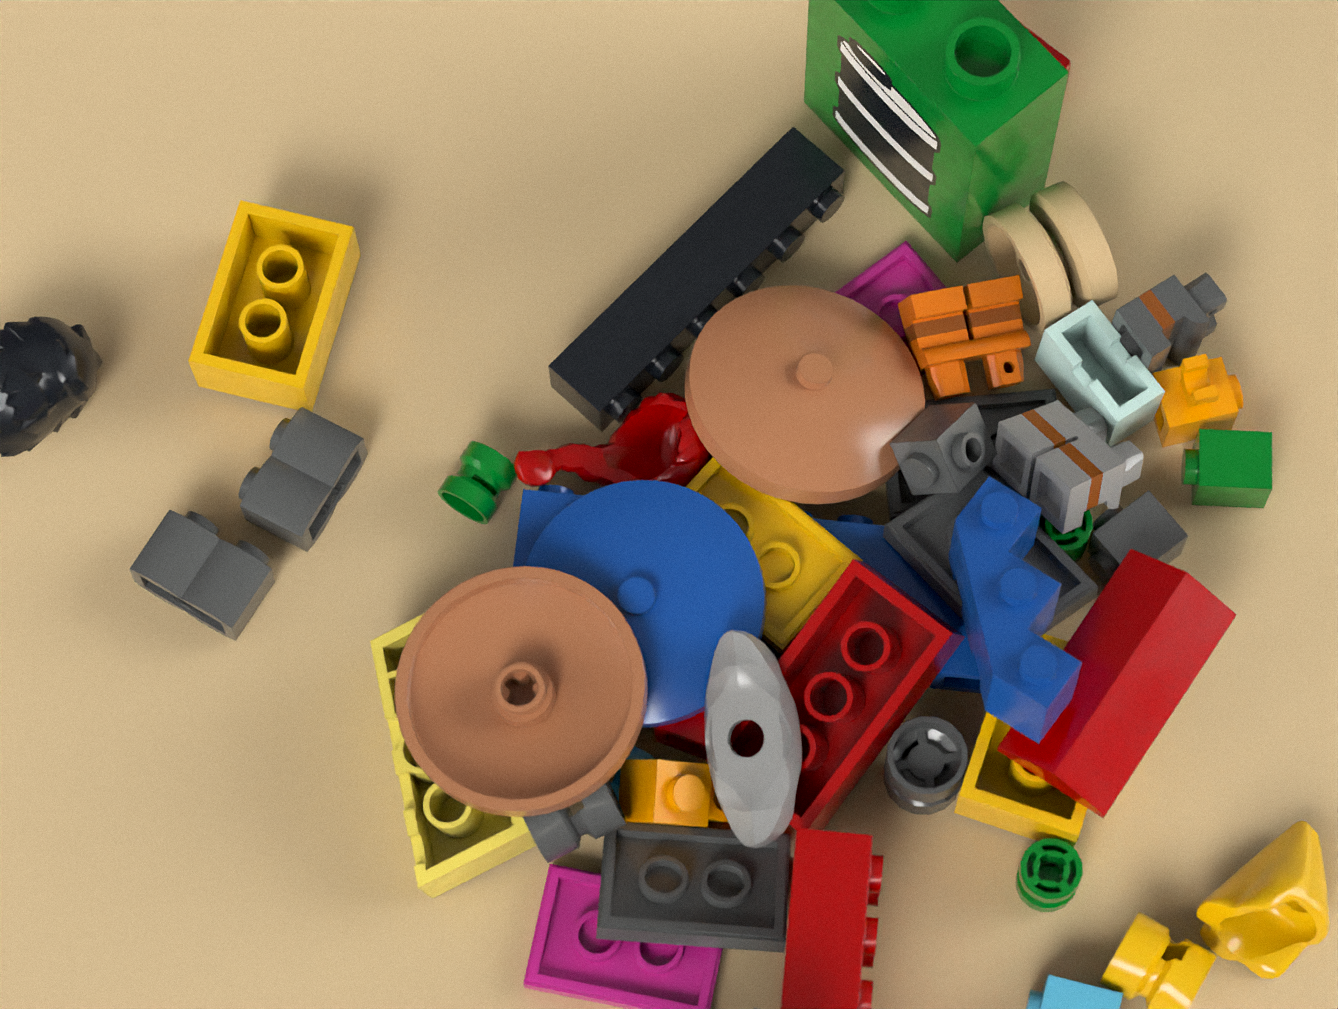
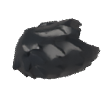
M35 316L29 318L27 322H7L4 325V329L0 330L1 457L16 456L26 450L30 452L51 432H59L62 424L70 417L73 419L77 418L94 393L97 371L103 362L99 354L93 349L83 325L76 324L70 327L59 319Z

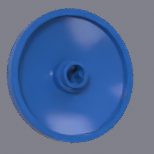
M655 480L624 481L607 485L580 497L554 517L543 530L525 566L558 570L587 582L606 596L622 613L632 629L645 662L648 697L642 728L674 724L704 711L706 687L714 653L724 633L730 630L745 631L754 635L760 641L763 635L766 620V588L758 558L748 538L732 517L715 502L700 493L680 485Z

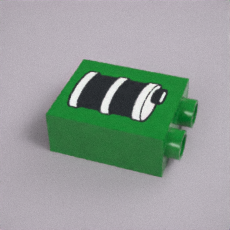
M809 0L804 103L958 263L985 241L982 228L985 216L1014 203H1018L1026 208L1030 204L1031 195L1045 188L1069 72L999 0Z

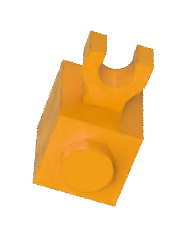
M1205 353L1184 358L1179 367L1152 373L1153 377L1165 390L1154 416L1162 448L1195 440L1199 429L1232 430L1239 409H1242L1244 405L1243 394L1237 376L1235 374L1227 375L1222 356L1208 359Z
M626 759L622 764L619 803L627 822L708 827V821L728 822L723 810L718 809L714 803L715 790L708 764L659 759Z

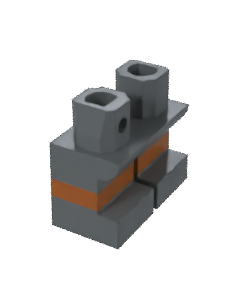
M1204 273L1185 286L1181 284L1175 275H1172L1117 309L1112 325L1121 335L1120 343L1131 357L1137 355L1152 374L1162 370V366L1167 358L1181 365L1184 358L1196 356L1203 338L1214 332L1217 326L1214 314L1224 309L1227 298L1207 273Z

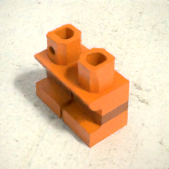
M1020 275L971 283L964 287L961 285L912 294L897 304L909 351L917 364L919 372H926L927 381L935 401L954 398L971 392L965 363L982 360L988 390L1011 387L1024 382L1021 351L1031 346V341L1027 331L1023 328L1019 300L1023 299Z

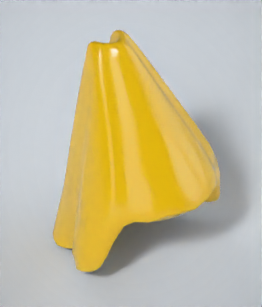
M1298 821L1290 826L1198 906L1196 915L1205 922L1200 929V935L1214 953L1223 959L1243 963L1261 978L1273 979L1285 973L1308 945L1319 944L1325 939L1330 924L1322 849L1317 832L1307 822Z

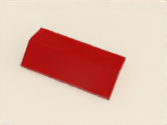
M1130 549L1063 649L1064 652L1082 662L1072 700L1039 744L1011 727L999 744L997 751L1104 819L1237 614L1188 572Z

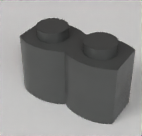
M301 407L291 420L284 418L278 424L269 445L270 450L273 451L272 455L261 468L253 467L248 472L241 484L238 496L242 500L240 507L246 521L308 552L325 529L337 503L354 482L368 452L364 438Z
M169 510L130 567L134 582L161 600L187 612L209 628L236 641L275 583L272 569L267 566L270 561L269 557L246 541L239 540L235 546L219 539L216 536L219 529L207 518L196 512L188 511L186 516Z

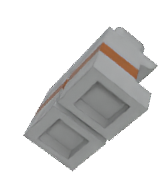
M1057 400L998 423L995 444L997 455L993 458L992 468L1021 496L1026 499L1030 497L1029 500L1040 506L1042 508L1041 514L1056 529L1065 534L1082 526L1084 512L1101 503H1104L1109 509L1118 508L1122 487L1140 478L1144 457L1142 451L1129 440L1112 447L1108 446L1105 443L1108 430L1105 419L1092 406L1072 413Z

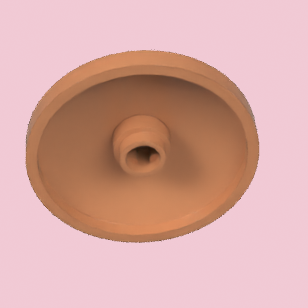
M787 285L762 288L742 295L723 306L711 317L700 332L690 355L685 375V400L688 414L699 439L707 451L730 474L748 486L772 497L797 503L831 504L848 501L872 492L886 483L900 469L890 442L925 410L924 387L919 369L911 352L900 336L877 314L858 302L838 293L809 286Z
M530 566L507 567L477 575L460 583L439 598L424 613L407 639L400 657L395 681V707L401 734L415 761L430 780L449 796L471 808L490 814L511 817L536 816L567 808L588 797L603 786L619 770L632 751L643 725L648 697L647 674L640 647L631 627L616 606L600 591L585 581L558 570Z

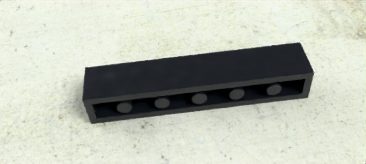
M792 127L548 365L551 387L601 432L614 420L622 423L631 411L638 408L643 398L640 394L655 379L660 383L664 382L677 370L683 361L684 356L682 353L698 338L706 323L717 311L734 299L758 290L765 278L763 273L777 259L780 262H785L792 257L805 239L803 233L817 219L824 223L837 212L845 198L843 195L845 170L795 127Z

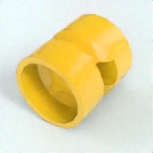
M1138 912L1099 983L1112 991L1123 993V997L1128 1000L1139 995L1144 997L1146 1009H1189L1217 955L1187 938L1178 943L1171 941L1169 928Z

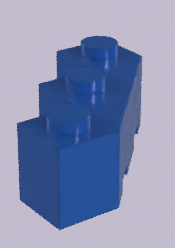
M989 476L955 519L948 558L953 579L957 581L962 601L961 612L971 654L975 656L981 680L980 691L985 711L1039 744L1072 700L1082 662L1041 637L1053 621L1062 585L1023 561L1034 545L1042 508Z

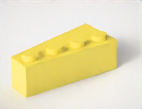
M422 614L371 640L370 644L384 716L388 721L393 747L391 753L395 773L399 777L407 834L411 839L415 859L414 870L417 886L433 899L537 845L523 817L500 816L482 812L455 800L442 791L421 769L404 741L396 714L395 681L398 664L406 641L415 625L424 615Z

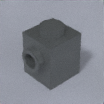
M976 402L930 405L890 442L912 495L959 493L997 455Z
M1148 490L1125 509L1119 504L1118 508L1107 509L1093 522L1094 532L1087 552L1090 554L1088 562L1097 577L1107 585L1130 549L1169 564L1182 553L1188 535Z

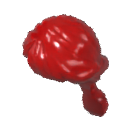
M659 392L656 396L644 398L639 408L631 411L623 423L613 432L607 444H599L592 447L585 443H568L560 445L556 449H548L546 451H519L514 460V470L518 479L532 488L546 485L559 470L568 473L575 472L584 481L596 482L602 487L635 480H655L686 487L713 456L707 451L692 425L685 398L674 393Z

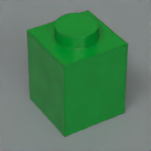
M1199 429L1192 449L1183 450L1181 464L1182 485H1192V505L1264 508L1272 491V432Z

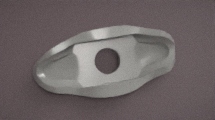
M730 630L724 633L718 642L707 682L704 709L705 746L714 790L735 836L743 845L749 848H759L775 841L786 830L792 819L796 789L802 767L801 732L795 702L784 680L775 655L754 635L745 631ZM745 720L756 722L764 733V744L761 750L751 757L738 755L731 745V733L734 727Z

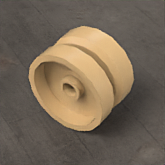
M1057 182L1032 194L1029 211L1018 203H1014L984 217L982 228L993 268L998 278L1020 275L1023 299L1019 300L1021 316L1025 324L1034 332L1043 333L1046 328L1069 315L1072 310V303L1080 308L1093 300L1097 306H1100L1117 298L1119 290L1118 276L1109 245L1089 206L1076 189L1067 182Z

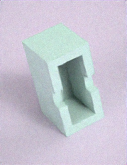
M1091 300L1044 330L1034 360L1075 412L1092 406L1104 417L1108 427L1105 443L1112 447L1153 421L1165 390L1137 355L1131 357L1120 343L1121 335L1094 301Z

